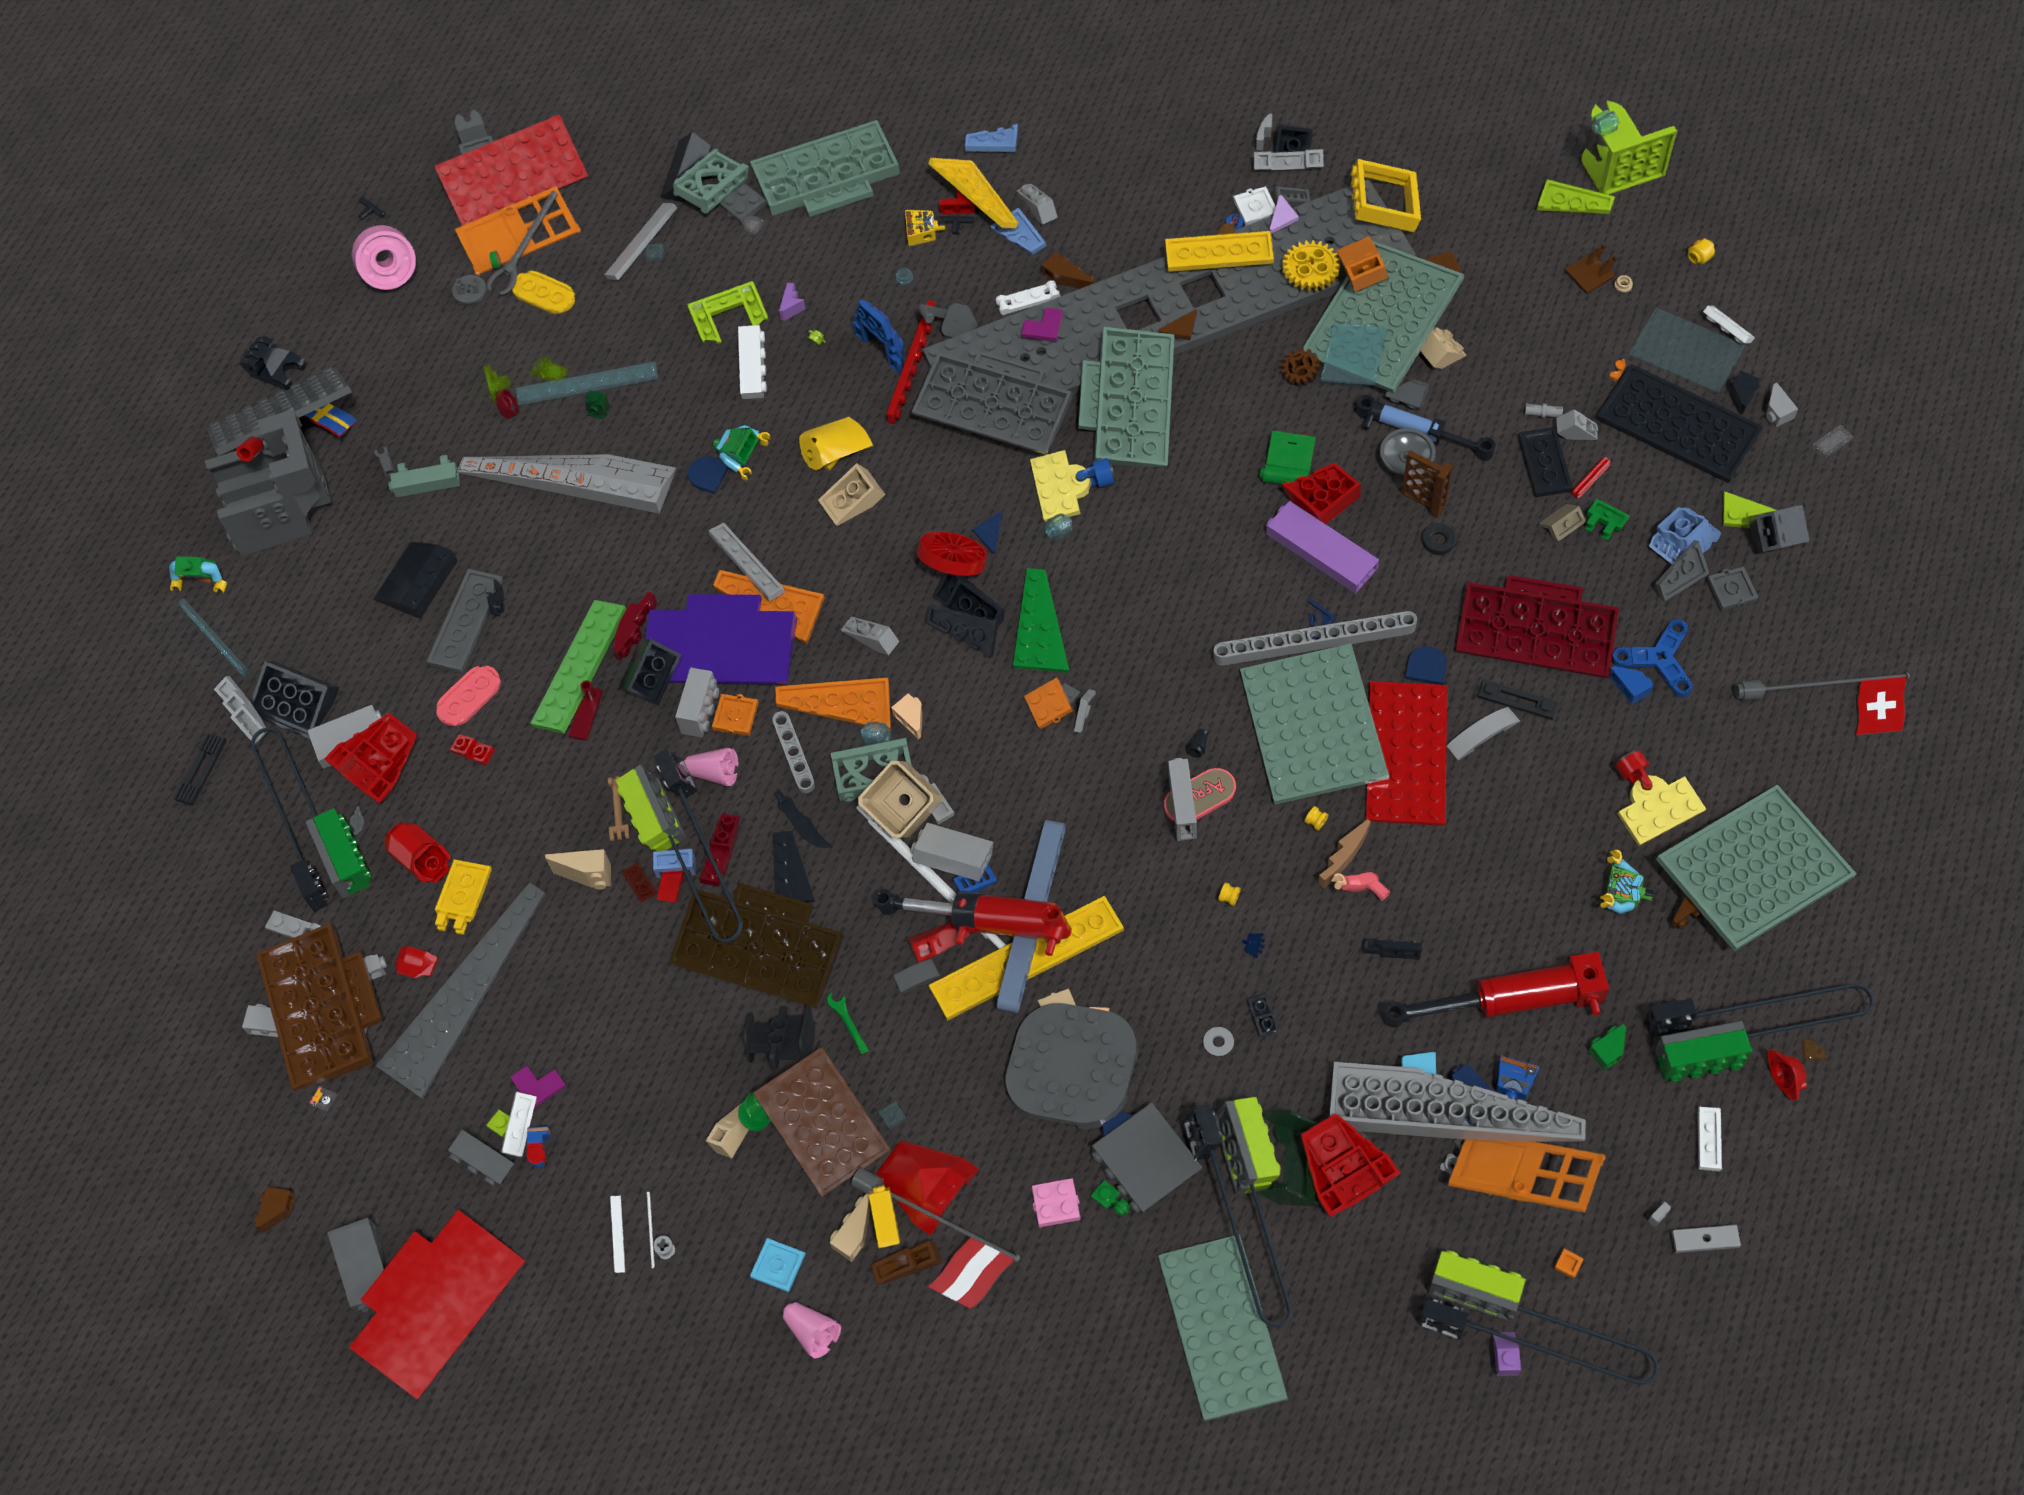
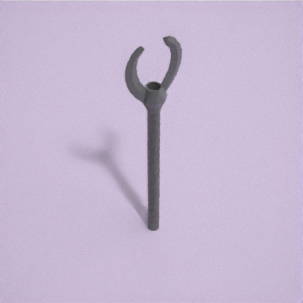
M555 191L550 193L513 257L487 280L486 288L488 292H491L493 280L503 272L511 275L508 287L499 293L501 295L506 294L514 287L517 280L516 265L518 259H520L533 234H535L545 214H547L553 201L556 199L558 194Z

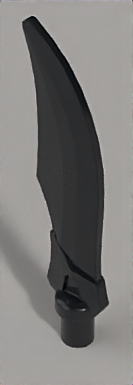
M781 790L774 793L778 799V808L786 814L795 830L804 840L820 848H833L818 833L810 818L799 812L791 798L784 796Z

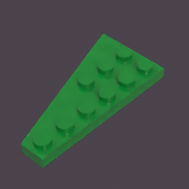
M1027 568L1013 668L1069 673L1046 570Z

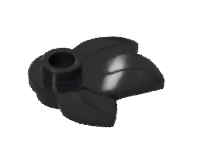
M493 580V592L486 593L489 611L492 615L501 616V612H504L505 608L503 603L504 591L499 581Z

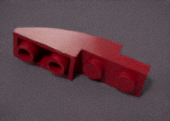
M649 591L638 605L633 602L630 603L619 622L614 641V653L618 661H621L623 657L626 658L633 644L640 641L642 633L639 626L645 623L646 616L650 610L656 609L657 601L655 595Z
M721 813L710 843V852L722 877L726 876L740 823V816ZM708 856L700 876V883L720 886L721 882Z

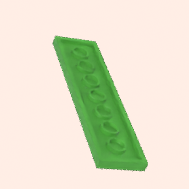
M594 600L530 723L533 727L565 734L584 697L580 685L585 680L592 681L616 634L619 622L627 609L626 606Z

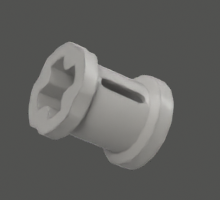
M660 1236L654 1241V1250L661 1259H669L674 1255L675 1246L669 1237ZM664 1244H667L668 1247H665L664 1251H662L660 1248H664Z

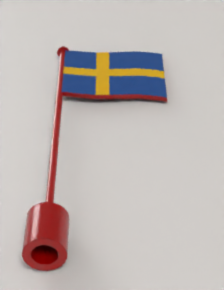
M329 403L303 415L308 420L329 430L338 438L357 421L350 414ZM257 437L246 439L236 449L238 458L244 462L254 459L263 450V440Z

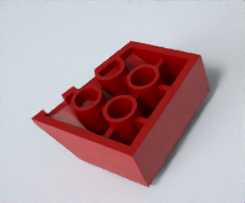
M1336 463L1315 470L1313 474L1306 477L1304 475L1300 476L1291 483L1285 482L1282 484L1292 503L1324 524L1329 523L1361 497V484Z

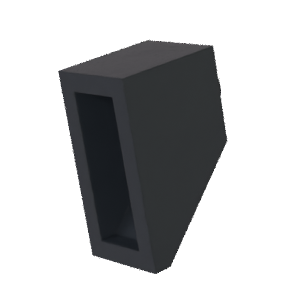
M1741 370L1738 376H1733L1729 386H1732L1730 394L1736 408L1743 415L1758 389L1761 379Z

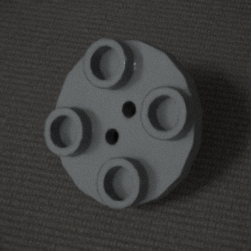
M466 275L456 278L452 288L453 297L457 303L466 305L481 302L487 291L486 283L477 275Z

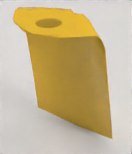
M850 417L805 431L799 436L802 456L809 468L813 470H818L832 461L873 446L864 428ZM812 438L817 439L816 443H813ZM808 450H811L813 454L812 461L807 456Z

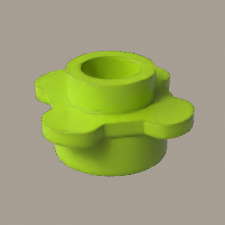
M808 331L810 333L808 339L819 346L822 342H826L823 339L824 335L819 331Z

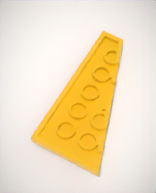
M930 158L928 164L999 226L1005 229L1017 227L1018 221L973 161Z

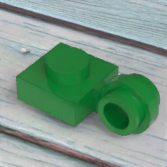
M1105 1180L1091 1195V1198L1106 1210L1113 1204L1115 1206L1113 1210L1121 1217L1130 1212V1205L1125 1200H1116L1120 1196V1192Z

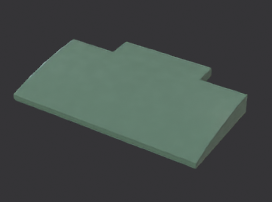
M877 120L750 161L772 216L805 206L809 217L851 204L874 196L870 186L871 183L900 174L899 164Z
M1112 327L1103 328L1100 362L1083 360L1078 429L1096 431L1094 461L1108 457L1112 465L1168 466L1174 334Z

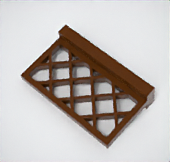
M1409 451L1401 494L1430 508L1431 515L1437 518L1446 506L1453 465L1446 462L1444 467Z

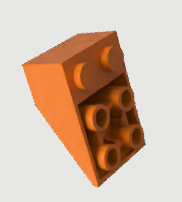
M1370 236L1336 250L1355 292L1388 278L1386 267Z

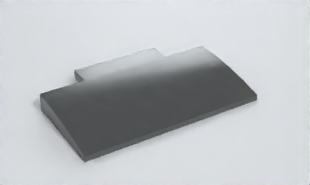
M978 351L974 362L938 352L914 405L912 414L1046 455L1073 398L1071 391L1042 383L1045 376V370L982 351Z

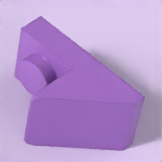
M787 283L779 313L783 321L805 310L804 300L797 299L798 291H795L794 283Z

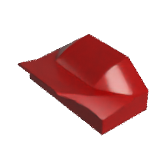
M403 946L394 965L396 966V973L417 978L426 975L431 977L439 959L426 951Z

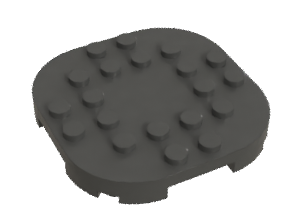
M1063 1003L1049 1004L1036 1009L1025 1018L1018 1030L1006 1073V1087L1013 1104L1020 1113L1032 1120L1039 1121L1040 1118L1077 1125L1078 1129L1101 1127L1103 1123L1115 1118L1123 1110L1127 1102V1092L1135 1060L1137 1061L1138 1046L1134 1032L1122 1017L1105 1010Z

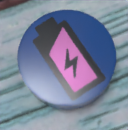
M1236 214L1230 215L1226 219L1227 229L1233 231L1243 227V218Z

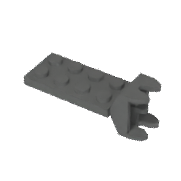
M475 110L471 111V120L469 122H466L464 117L459 114L455 117V125L462 143L459 145L461 154L493 142L491 135H487L481 115Z

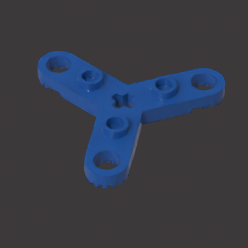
M1672 620L1656 647H1618L1613 652L1612 661L1618 667L1656 668L1674 694L1679 697H1687L1693 689L1692 681L1686 676L1684 670L1673 657L1688 630V625L1684 620ZM1680 626L1683 631L1678 633L1674 631L1673 627ZM1624 654L1627 659L1621 661L1617 658V655ZM1660 655H1663V656H1664L1663 659L1658 660V656H1660ZM1678 684H1685L1688 689L1682 691L1677 686Z

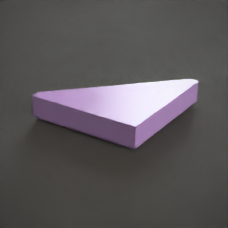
M1282 195L1278 198L1271 222V234L1297 222L1299 219Z

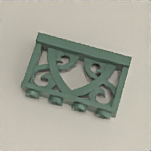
M714 149L674 181V195H679L701 208L702 212L707 214L748 178V166L744 163L739 164L719 153V150ZM718 175L719 183L717 185H702L701 177Z
M906 738L831 753L840 801L851 802L855 800L874 781L860 774L868 766L869 760L874 759L879 766L886 767L891 761H898L899 754L904 753L906 762L911 765ZM887 757L885 762L880 761V759ZM862 762L863 765L859 767L855 763ZM839 766H844L848 773L840 778ZM850 777H853L849 781V785L855 784L856 787L844 788L843 784L845 780Z

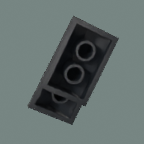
M691 132L679 140L660 198L691 203L679 195H674L673 184L677 178H680L687 170H690L698 161H701L710 153L711 145L695 133Z
M944 574L932 596L933 598L942 603L944 607L999 620L998 627L1004 621V609L964 576Z

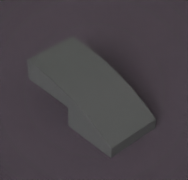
M929 959L906 968L893 976L900 992L904 994L919 985L924 986L940 977L934 960Z

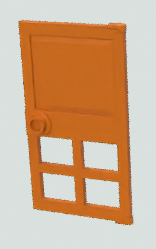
M556 186L455 229L477 276L494 269L490 261V252L497 250L501 259V265L513 257L523 238H525L528 229H530L535 221L524 224L518 210L533 204L537 213H540L541 207L538 201L549 197L552 191L558 194L555 200L560 209L545 215L541 224H544L550 238L536 244L531 238L521 257L581 232L580 227L574 221ZM564 215L571 229L555 235L548 221Z
M1465 1139L1448 1184L1452 1187L1585 1213L1600 1167L1603 1166L1605 1155L1534 1141ZM1545 1152L1565 1156L1559 1173L1540 1169ZM1572 1157L1592 1161L1587 1178L1567 1174ZM1537 1176L1556 1180L1551 1197L1531 1193ZM1564 1182L1584 1185L1579 1202L1558 1199Z

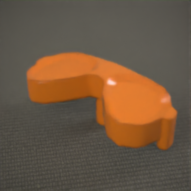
M1624 359L1615 362L1618 371L1609 374L1613 381L1620 379L1626 366Z

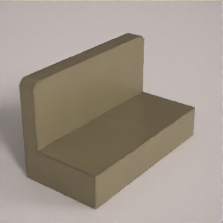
M1566 504L1539 524L1541 527L1549 529L1555 541H1560L1584 524L1586 520L1579 506Z

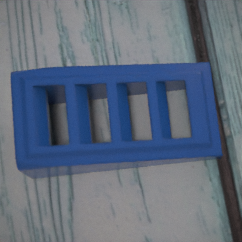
M989 865L985 869L990 878L989 880H986L984 875H982L981 880L983 882L979 883V881L973 880L976 885L972 886L969 878L958 876L953 879L958 892H978L998 881ZM966 882L968 888H965L962 883Z

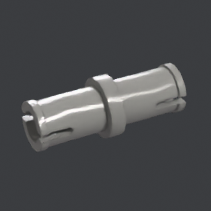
M1526 404L1525 415L1542 416V418L1559 417L1563 414V406Z

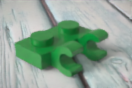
M1596 499L1588 510L1587 516L1590 518L1586 523L1585 529L1592 532L1597 522L1606 525L1601 538L1608 541L1614 530L1618 532L1622 530L1630 515Z

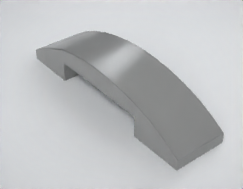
M1323 149L1306 150L1305 152H1254V170L1284 171L1323 167Z
M1509 707L1500 709L1467 728L1446 747L1457 760H1460L1473 752L1475 747L1502 730H1508L1519 723L1520 720Z

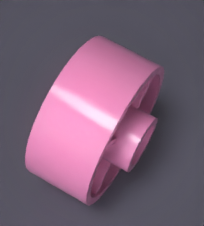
M379 225L364 230L357 237L352 248V260L356 270L366 283L375 288H397L403 285L414 271L416 263L414 250L406 237L393 227ZM389 251V256L386 260H376L379 252Z

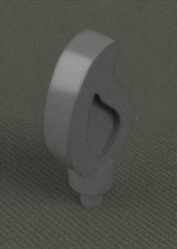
M359 806L356 807L354 815L350 819V824L355 830L353 832L354 836H358L363 831L365 820Z

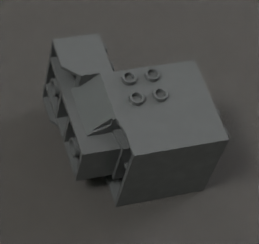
M294 409L258 420L259 428H257L259 438L263 440V450L251 461L244 462L240 460L236 451L205 460L206 468L210 470L218 484V488H216L219 499L222 498V503L225 507L217 511L218 518L227 531L228 540L232 542L235 551H239L241 556L311 535L312 532L307 517L308 511L312 508L331 503L324 473L300 430L302 425Z

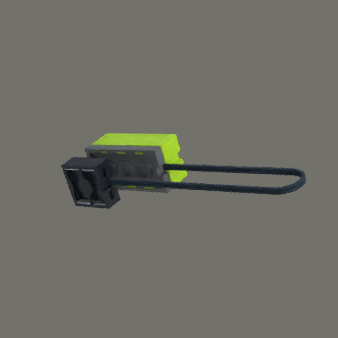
M666 748L654 756L657 762L655 766L664 777L662 781L665 787L673 790L676 795L679 794L738 919V929L731 938L721 939L716 934L676 844L687 837L659 776L640 764L635 769L615 780L618 785L617 791L624 798V807L632 816L631 823L639 832L638 838L643 845L649 846L651 850L666 851L671 847L674 848L712 934L717 940L729 943L740 935L743 926L742 919L686 800L688 796L698 791L684 760Z
M1256 1097L1226 1101L1217 1113L1212 1110L1211 1104L1195 1106L1183 1121L1194 1160H1202L1211 1157L1257 1313L1265 1324L1272 1327H1280L1290 1319L1292 1311L1256 1193L1257 1191L1268 1189L1272 1182L1280 1176V1165L1276 1162L1274 1146L1268 1137V1127L1262 1117V1107L1258 1104ZM1220 1145L1222 1146L1236 1195L1252 1192L1287 1307L1286 1319L1280 1323L1269 1321L1261 1311L1214 1154V1150Z
M1453 1251L1441 1252L1428 1294L1512 1322L1516 1311L1519 1310L1642 1352L1652 1359L1654 1373L1652 1377L1644 1381L1623 1376L1467 1322L1469 1313L1465 1312V1309L1459 1306H1446L1443 1301L1438 1299H1427L1419 1326L1459 1340L1462 1337L1465 1326L1634 1384L1644 1385L1655 1379L1658 1373V1363L1651 1352L1518 1306L1526 1280L1521 1278V1275L1518 1273H1506L1500 1271V1268L1497 1266L1479 1264V1261L1473 1258L1464 1259Z

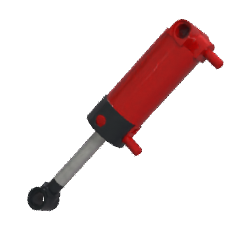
M885 888L878 890L873 896L875 905L885 915H890L898 909L950 915L954 929L958 930L955 941L958 945L963 944L966 932L991 933L1045 940L1048 943L1045 954L1052 956L1055 945L1060 944L1062 939L1068 938L1072 933V928L1066 917L1054 902L959 891L953 904L900 898L898 894H892Z

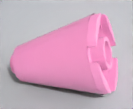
M723 748L688 756L684 760L690 775L724 786H732L736 781L737 773L734 774L735 766H738V757L734 749Z
M797 1302L788 1304L783 1311L784 1321L809 1356L816 1359L822 1357L830 1350L827 1346L831 1341L837 1342L841 1333V1326L837 1321Z

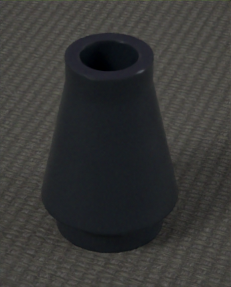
M1198 729L1195 736L1188 743L1187 752L1190 756L1199 758L1205 753L1208 732L1205 729Z

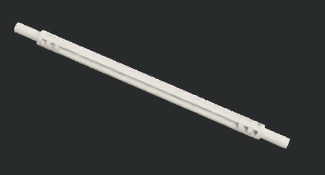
M858 805L857 810L868 820V823L947 901L953 904L957 894L930 867L914 863L911 849L900 838H893ZM981 932L986 939L991 940L999 949L1006 946L996 934Z

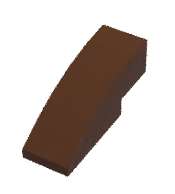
M928 1241L913 1249L906 1248L871 1266L877 1284L880 1285L941 1264L942 1260L936 1243Z

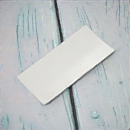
M647 1192L652 1268H654L650 1193ZM611 1196L614 1269L616 1273L625 1272L621 1196Z

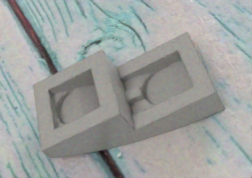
M1272 114L1266 116L1259 128L1256 150H1263L1264 137H1271Z

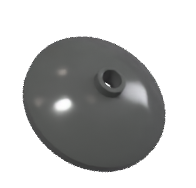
M1403 428L1391 432L1384 438L1380 447V457L1387 469L1397 475L1404 476L1406 466L1404 458L1407 457L1409 451L1434 462L1436 450L1433 441L1425 433L1416 429Z

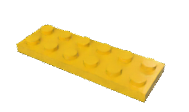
M1270 231L1165 239L1168 272L1274 264Z

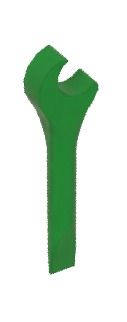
M830 993L827 998L829 1007L842 1018L861 1054L868 1052V1048L848 1014L846 998L843 996L842 1000L836 1002L832 1000L833 994Z

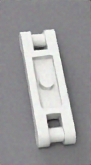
M1049 281L1045 285L1007 296L1000 295L996 298V303L1000 306L1001 315H1005L1058 298L1060 293L1056 290L1055 281Z

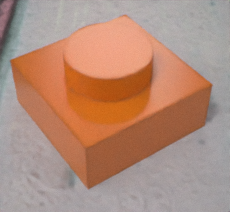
M1564 1249L1554 1269L1574 1279L1583 1258Z

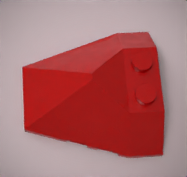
M390 713L368 725L369 728L364 731L355 733L352 738L344 743L340 742L324 758L343 777L379 804L392 791L418 736Z
M1337 1113L1301 1134L1318 1200L1329 1217L1346 1211L1400 1175L1399 1170L1389 1155L1373 1145V1142L1368 1138L1366 1139L1358 1133L1353 1126Z
M900 1141L876 1174L884 1179V1184L890 1188V1192L943 1218L942 1214L963 1185L968 1186L979 1171V1168L962 1157ZM896 1200L912 1223L930 1236L941 1223Z

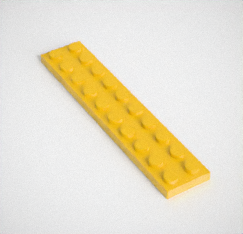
M1105 896L1065 915L1072 928V933L1068 938L1062 939L1060 944L1055 945L1052 956L1045 954L1048 943L1045 940L1037 939L1027 980L1124 931L1123 925ZM1013 942L929 985L947 1021L999 995Z

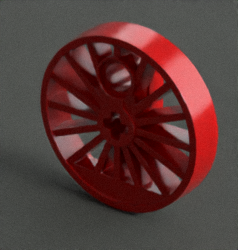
M936 531L926 533L921 537L917 547V556L923 563L938 571L952 575L971 576L979 574L985 569L987 551L980 543L969 537L951 532Z

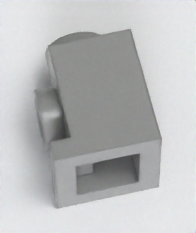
M376 954L365 957L371 980L386 975L384 968L387 967V963L383 956L379 957Z

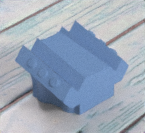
M1678 507L1657 526L1658 532L1653 536L1649 547L1673 564L1694 540L1699 541L1704 553L1711 547L1712 542L1719 540L1721 532L1708 523L1704 516L1698 515L1690 508Z

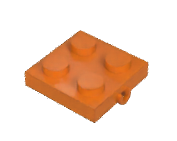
M1057 677L1024 696L1040 729L1053 722H1060V718L1074 711Z
M721 694L712 729L714 731L750 736L759 704L758 700L745 698L741 694L736 696Z

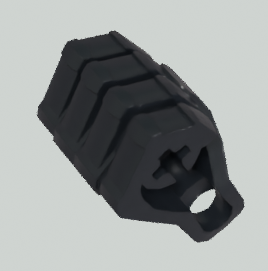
M266 336L257 337L255 342L249 346V350L244 353L243 356L245 358H242L239 362L252 378L284 390L290 389L292 385L290 378L284 375V372L289 369L303 371L307 365L305 360L299 355L288 350L276 348L273 339Z

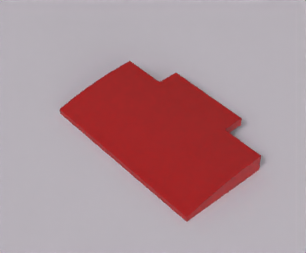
M458 1210L432 1243L417 1232H414L363 1295L360 1301L375 1311L376 1314L349 1348L418 1400L524 1264L525 1260Z

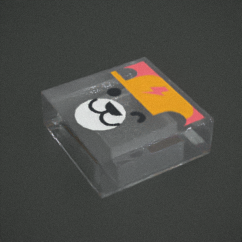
M319 1086L309 1104L328 1113L338 1095Z

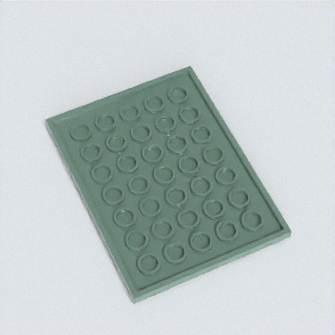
M1373 241L1386 267L1388 278L1355 292L1347 276L1303 348L1305 352L1308 349H1311L1312 353L1315 352L1320 364L1395 393L1462 283L1464 274Z
M1352 644L1240 669L1275 805L1389 779Z
M1778 785L1668 849L1656 858L1658 863L1734 952L1856 876L1855 871Z

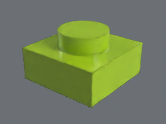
M498 1110L486 1126L504 1138L510 1116Z

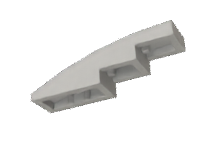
M225 676L214 690L224 700L222 704L232 714L230 718L252 740L253 735L258 730L266 728V726L242 690L230 676ZM263 732L262 734H260L256 738L255 744H257L267 732Z

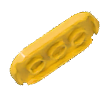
M527 271L528 273L517 275L512 291L519 300L553 314L563 313L573 306L575 294L569 285L536 271Z

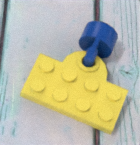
M1065 450L1030 459L1045 522L1080 514L1077 499L1086 496L1089 493L1090 487L1099 485L1101 488L1113 485L1116 482L1112 463L1108 457L1093 461L1094 466L1087 469L1076 464L1069 465Z

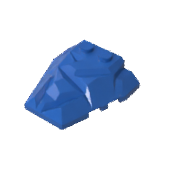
M859 301L856 309L857 314L854 316L856 320L852 323L854 334L865 344L875 336L885 344L888 365L900 375L904 365V343L892 328L888 317L882 311H878L870 302Z

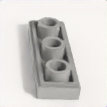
M1737 1225L1672 1231L1675 1253L1740 1248L1741 1246ZM1703 1237H1707L1709 1242H1705Z

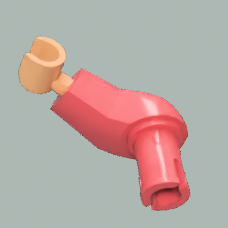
M1372 872L1343 876L1337 873L1332 878V882H1336L1334 885L1336 889L1342 888L1345 891L1352 892L1370 889L1381 901L1390 894V891L1378 881V875Z

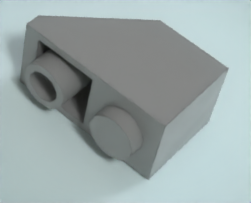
M1575 409L1557 417V433L1564 438L1570 440L1598 439L1597 424Z

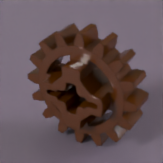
M1303 347L1300 351L1295 348L1293 354L1288 352L1289 357H1284L1285 363L1281 364L1283 369L1281 371L1286 381L1290 380L1291 385L1297 382L1298 386L1301 385V382L1307 385L1308 380L1313 382V376H1318L1317 371L1321 370L1320 361L1316 353H1312L1311 349L1305 352Z

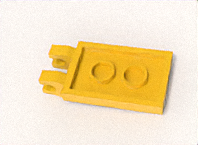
M460 860L453 861L435 907V911L438 913L435 925L438 926L437 930L446 931L449 919H455L453 928L456 929V934L464 935L467 922L474 920L492 870L491 866Z

